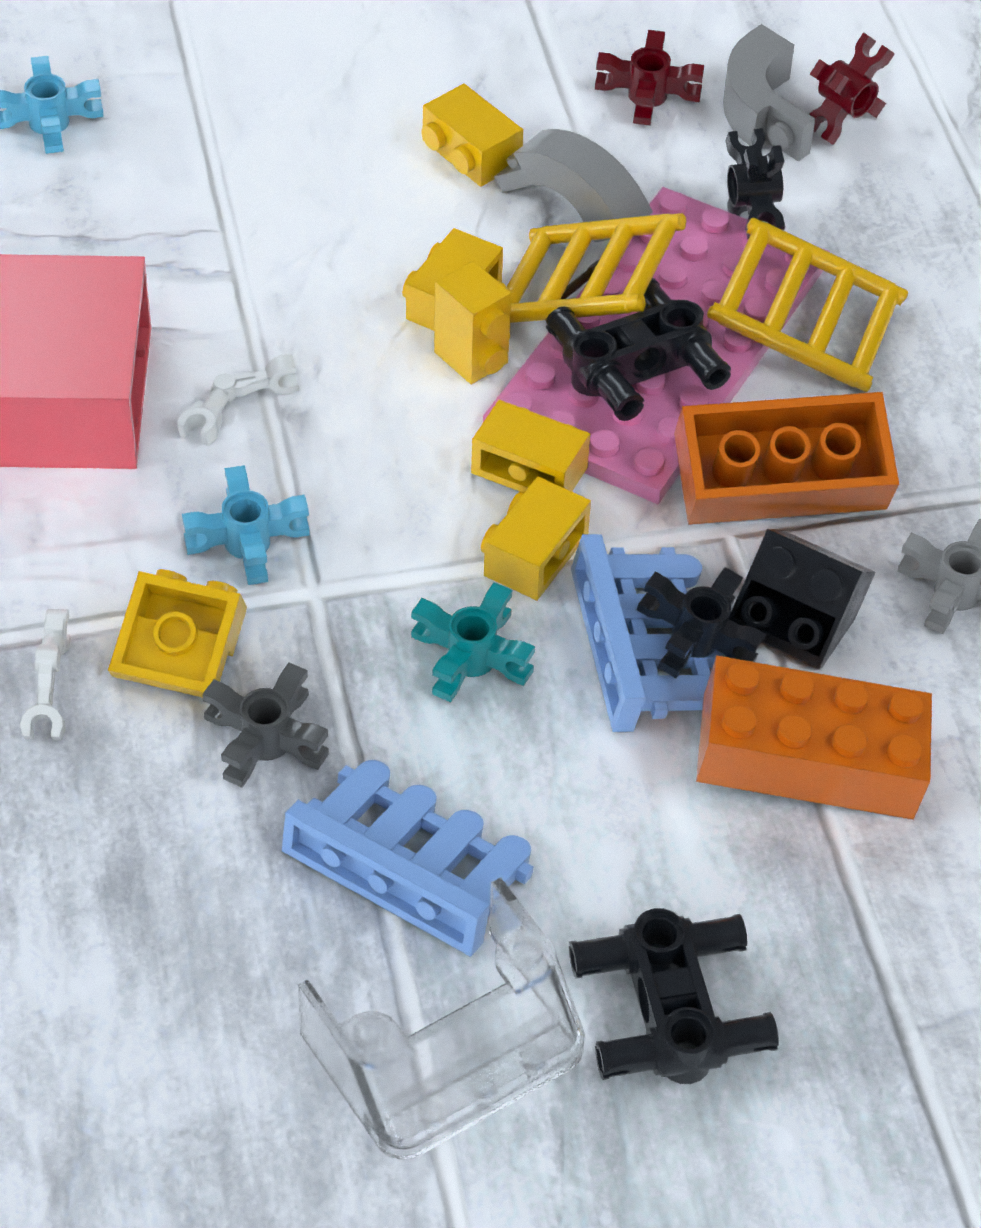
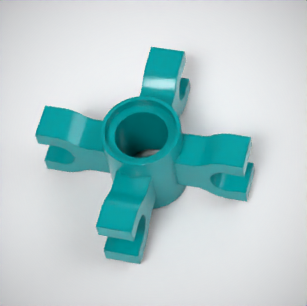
M494 582L487 591L480 607H464L457 610L453 615L446 613L441 607L429 600L420 599L411 612V619L418 621L411 631V638L423 643H435L448 648L447 654L442 656L432 669V676L439 678L432 687V695L452 702L460 690L465 677H479L490 672L492 668L501 672L512 682L522 686L526 684L534 672V665L528 662L535 653V646L521 640H508L497 635V631L511 617L512 609L506 607V605L512 598V589Z

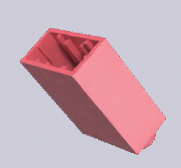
M0 254V467L137 469L152 330L145 257Z

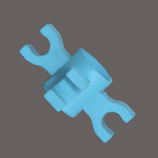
M49 56L30 57L33 77L26 81L24 85L25 92L11 93L0 90V109H6L0 111V129L10 128L18 122L29 121L30 128L34 132L43 135L46 154L64 152L61 132L68 127L70 122L69 116L104 117L101 99L87 100L89 98L101 97L99 79L86 80L75 87L66 88L65 82L61 77L51 74Z
M245 465L224 468L228 487L226 488L227 497L222 503V513L190 512L182 514L187 555L202 553L214 546L224 544L226 550L232 556L243 559L248 585L268 582V573L265 565L267 563L266 551L270 546V537L279 535L288 537L310 536L307 521L309 508L305 494L289 497L278 504L268 505L263 495L250 490Z

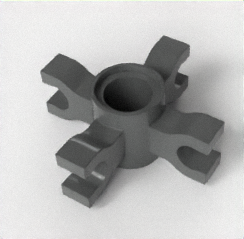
M288 662L273 689H256L249 692L245 697L236 693L226 684L213 679L202 694L203 701L210 704L204 712V719L219 726H230L241 731L239 736L231 741L221 754V760L229 764L223 772L224 780L242 788L250 778L258 760H274L283 756L286 752L293 754L302 763L317 770L320 768L329 755V748L322 745L328 737V729L314 723H302L290 718L291 714L301 707L309 696L308 689L301 686L308 677V670Z

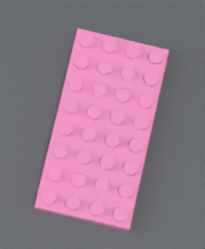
M662 187L649 205L653 211L650 215L683 213L686 217V227L682 231L675 232L653 278L658 281L660 287L671 300H688L702 308L704 312L703 326L711 334L712 348L731 367L729 380L723 386L710 390L702 384L701 379L690 366H684L631 386L644 398V402H642L644 407L635 418L621 421L614 415V411L603 397L586 396L573 388L571 383L572 371L564 362L563 347L548 332L483 415L484 422L497 401L502 400L589 432L588 468L585 474L656 504L661 502L680 475L674 432L682 406L731 403L769 349V347L728 329L707 317V311L714 302L720 303L748 241L745 230L747 219ZM652 235L633 236L603 296L623 294ZM767 244L737 311L764 323L793 256ZM813 265L809 266L784 326L820 277L823 270ZM584 288L581 290V292L577 295L576 298H580ZM638 312L579 317L577 319L585 329H591Z

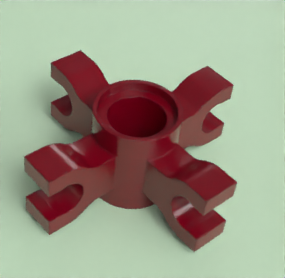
M648 30L645 47L636 50L631 56V61L622 60L611 53H598L596 70H605L610 73L597 72L595 90L628 89L629 99L636 104L633 124L651 126L653 108L663 104L668 94L678 95L687 101L700 102L702 84H692L689 81L702 83L704 65L692 63L681 67L670 66L671 58L663 50L665 41L664 31Z
M864 32L855 45L854 57L849 64L843 60H838L828 65L819 59L810 72L811 76L819 80V94L826 98L819 108L809 113L810 116L815 118L813 132L817 131L822 122L827 121V128L820 137L832 145L840 137L843 121L848 114L854 118H859L867 112L877 118L887 104L877 97L879 86L872 78L879 69L889 64L895 53L881 45L877 54L870 57V49L874 46L876 40Z

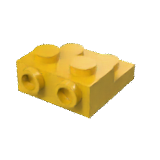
M159 569L156 571V575L138 571L108 668L109 673L115 678L202 697V694L213 679L220 682L227 656L233 657L247 610V605L242 595L237 593L238 590L235 587L220 581H208L206 586L187 582L185 576L170 570Z

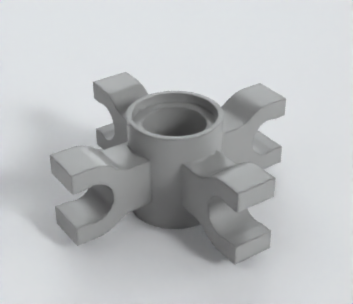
M981 519L978 520L973 528L968 541L951 543L944 551L934 547L927 539L912 532L910 533L902 547L901 553L905 555L898 566L897 572L909 577H922L936 582L934 595L929 603V608L932 610L927 616L924 626L944 634L956 610L971 609L981 601Z

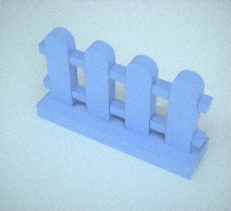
M582 534L571 566V573L612 731L633 732L641 711H650L652 719H665L668 711L702 710L704 692L710 677L709 668L713 667L716 655L724 657V654L715 650L714 653L707 657H690L684 669H691L693 675H678L677 678L671 675L659 676L658 665L668 651L665 647L671 638V634H647L646 628H673L674 625L663 619L647 617L637 611L638 603L645 594H636L635 588H644L647 581L656 571L668 578L680 592L686 594V588L695 586L702 572L700 561L691 555L676 554L674 547H662L659 554H625L624 547H611L609 554H607L602 534Z
M377 760L365 761L355 770L346 765L338 773L337 783L340 785L323 802L313 798L306 804L298 799L285 812L282 852L470 957L483 944L488 916L495 919L502 911L503 901L499 899L500 896L515 880L525 885L532 877L534 867L528 864L531 846L527 840L515 835L503 837L496 845L483 840L481 836L484 823L479 814L470 810H460L455 812L448 820L435 814L437 797L431 788L424 785H413L408 787L401 795L388 788L390 780L389 767ZM374 803L387 809L370 827L357 821ZM420 828L433 834L417 853L404 847ZM467 854L479 859L481 862L465 879L451 873Z

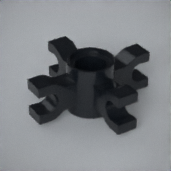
M763 128L753 130L751 136L752 146L742 145L738 140L737 131L728 132L725 140L729 155L737 163L729 165L727 171L729 195L727 208L729 213L737 216L748 211L749 217L745 226L746 231L747 224L753 217L760 221L768 222L781 230H784L786 227L782 213L774 205V203L781 202L783 198L784 185L781 169L785 162L781 145L772 146L770 153L762 156L761 151L765 142Z
M725 567L711 588L705 586L695 587L684 594L668 578L656 571L645 584L643 591L647 593L638 603L636 610L647 617L663 619L674 625L671 631V638L665 647L668 651L661 659L658 669L677 678L690 657H707L714 653L715 650L723 653L728 658L751 662L756 661L758 656L756 651L764 642L767 634L754 627L742 626L728 619L731 613V605L735 599L733 594L743 579L741 575Z

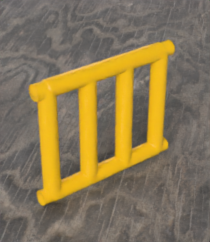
M668 213L550 225L530 229L529 240L531 243L507 284L512 298L510 323L546 320L553 310L564 306L569 307L574 312L576 318L644 311L646 306L644 294L675 232L685 229V215L683 213ZM652 235L623 294L603 296L633 236ZM610 239L580 298L561 299L591 241ZM569 243L538 301L519 303L550 245Z
M754 217L751 218L747 224L746 231L750 237L720 303L714 302L707 311V317L728 329L842 383L868 392L872 386L873 376L869 375V371L896 304L901 306L908 296V290L767 222H762ZM768 244L793 257L766 319L762 323L737 310ZM810 265H813L836 277L808 344L781 332L807 270ZM855 285L879 298L853 362L850 365L825 353L852 286Z

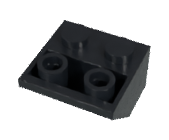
M767 529L728 619L739 625L751 626L767 634L763 643L816 668L822 669L854 622L876 572L787 531Z

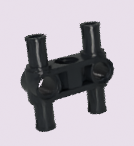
M652 278L644 294L646 301L644 311L591 329H585L575 317L574 312L565 306L553 310L546 318V329L563 347L564 362L572 371L571 383L573 388L586 396L603 397L614 411V415L621 421L635 418L644 407L642 403L644 398L631 385L684 366H690L701 379L702 384L710 390L723 386L731 376L729 364L723 361L712 348L711 334L703 326L704 312L702 308L688 300H671L655 278Z
M653 908L643 912L634 924H628L624 928L619 929V935L578 942L569 941V958L575 979L582 978V976L623 969L626 974H631L646 1027L645 1035L604 1042L602 1040L596 1041V1061L602 1080L653 1070L655 1075L667 1077L676 1083L693 1084L701 1081L708 1074L709 1069L721 1068L722 1064L727 1063L728 1057L767 1050H778V1030L771 1012L728 1021H721L718 1016L715 1017L699 965L698 957L747 950L746 927L740 914L692 923L689 918L678 916L673 911L664 908ZM660 944L665 946V948H656L650 945ZM689 1043L696 1046L697 1048L685 1049L683 1047L678 1046L677 1044Z

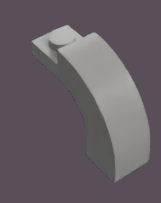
M761 24L743 36L730 53L723 97L724 113L733 131H737L738 136L749 146H752L751 136L753 130L763 128L767 142L773 146L781 145L784 153L800 161L810 154L815 118L773 91L790 79L795 44Z
M542 130L506 159L508 166L494 176L502 192L531 185H542L555 190L573 205L583 222L648 216L653 213L636 181L613 155L587 137L568 130ZM609 239L594 240V242H600Z

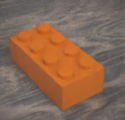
M883 392L682 406L674 436L688 525L887 510L899 486Z
M716 655L703 697L696 782L914 820L930 784L932 693Z

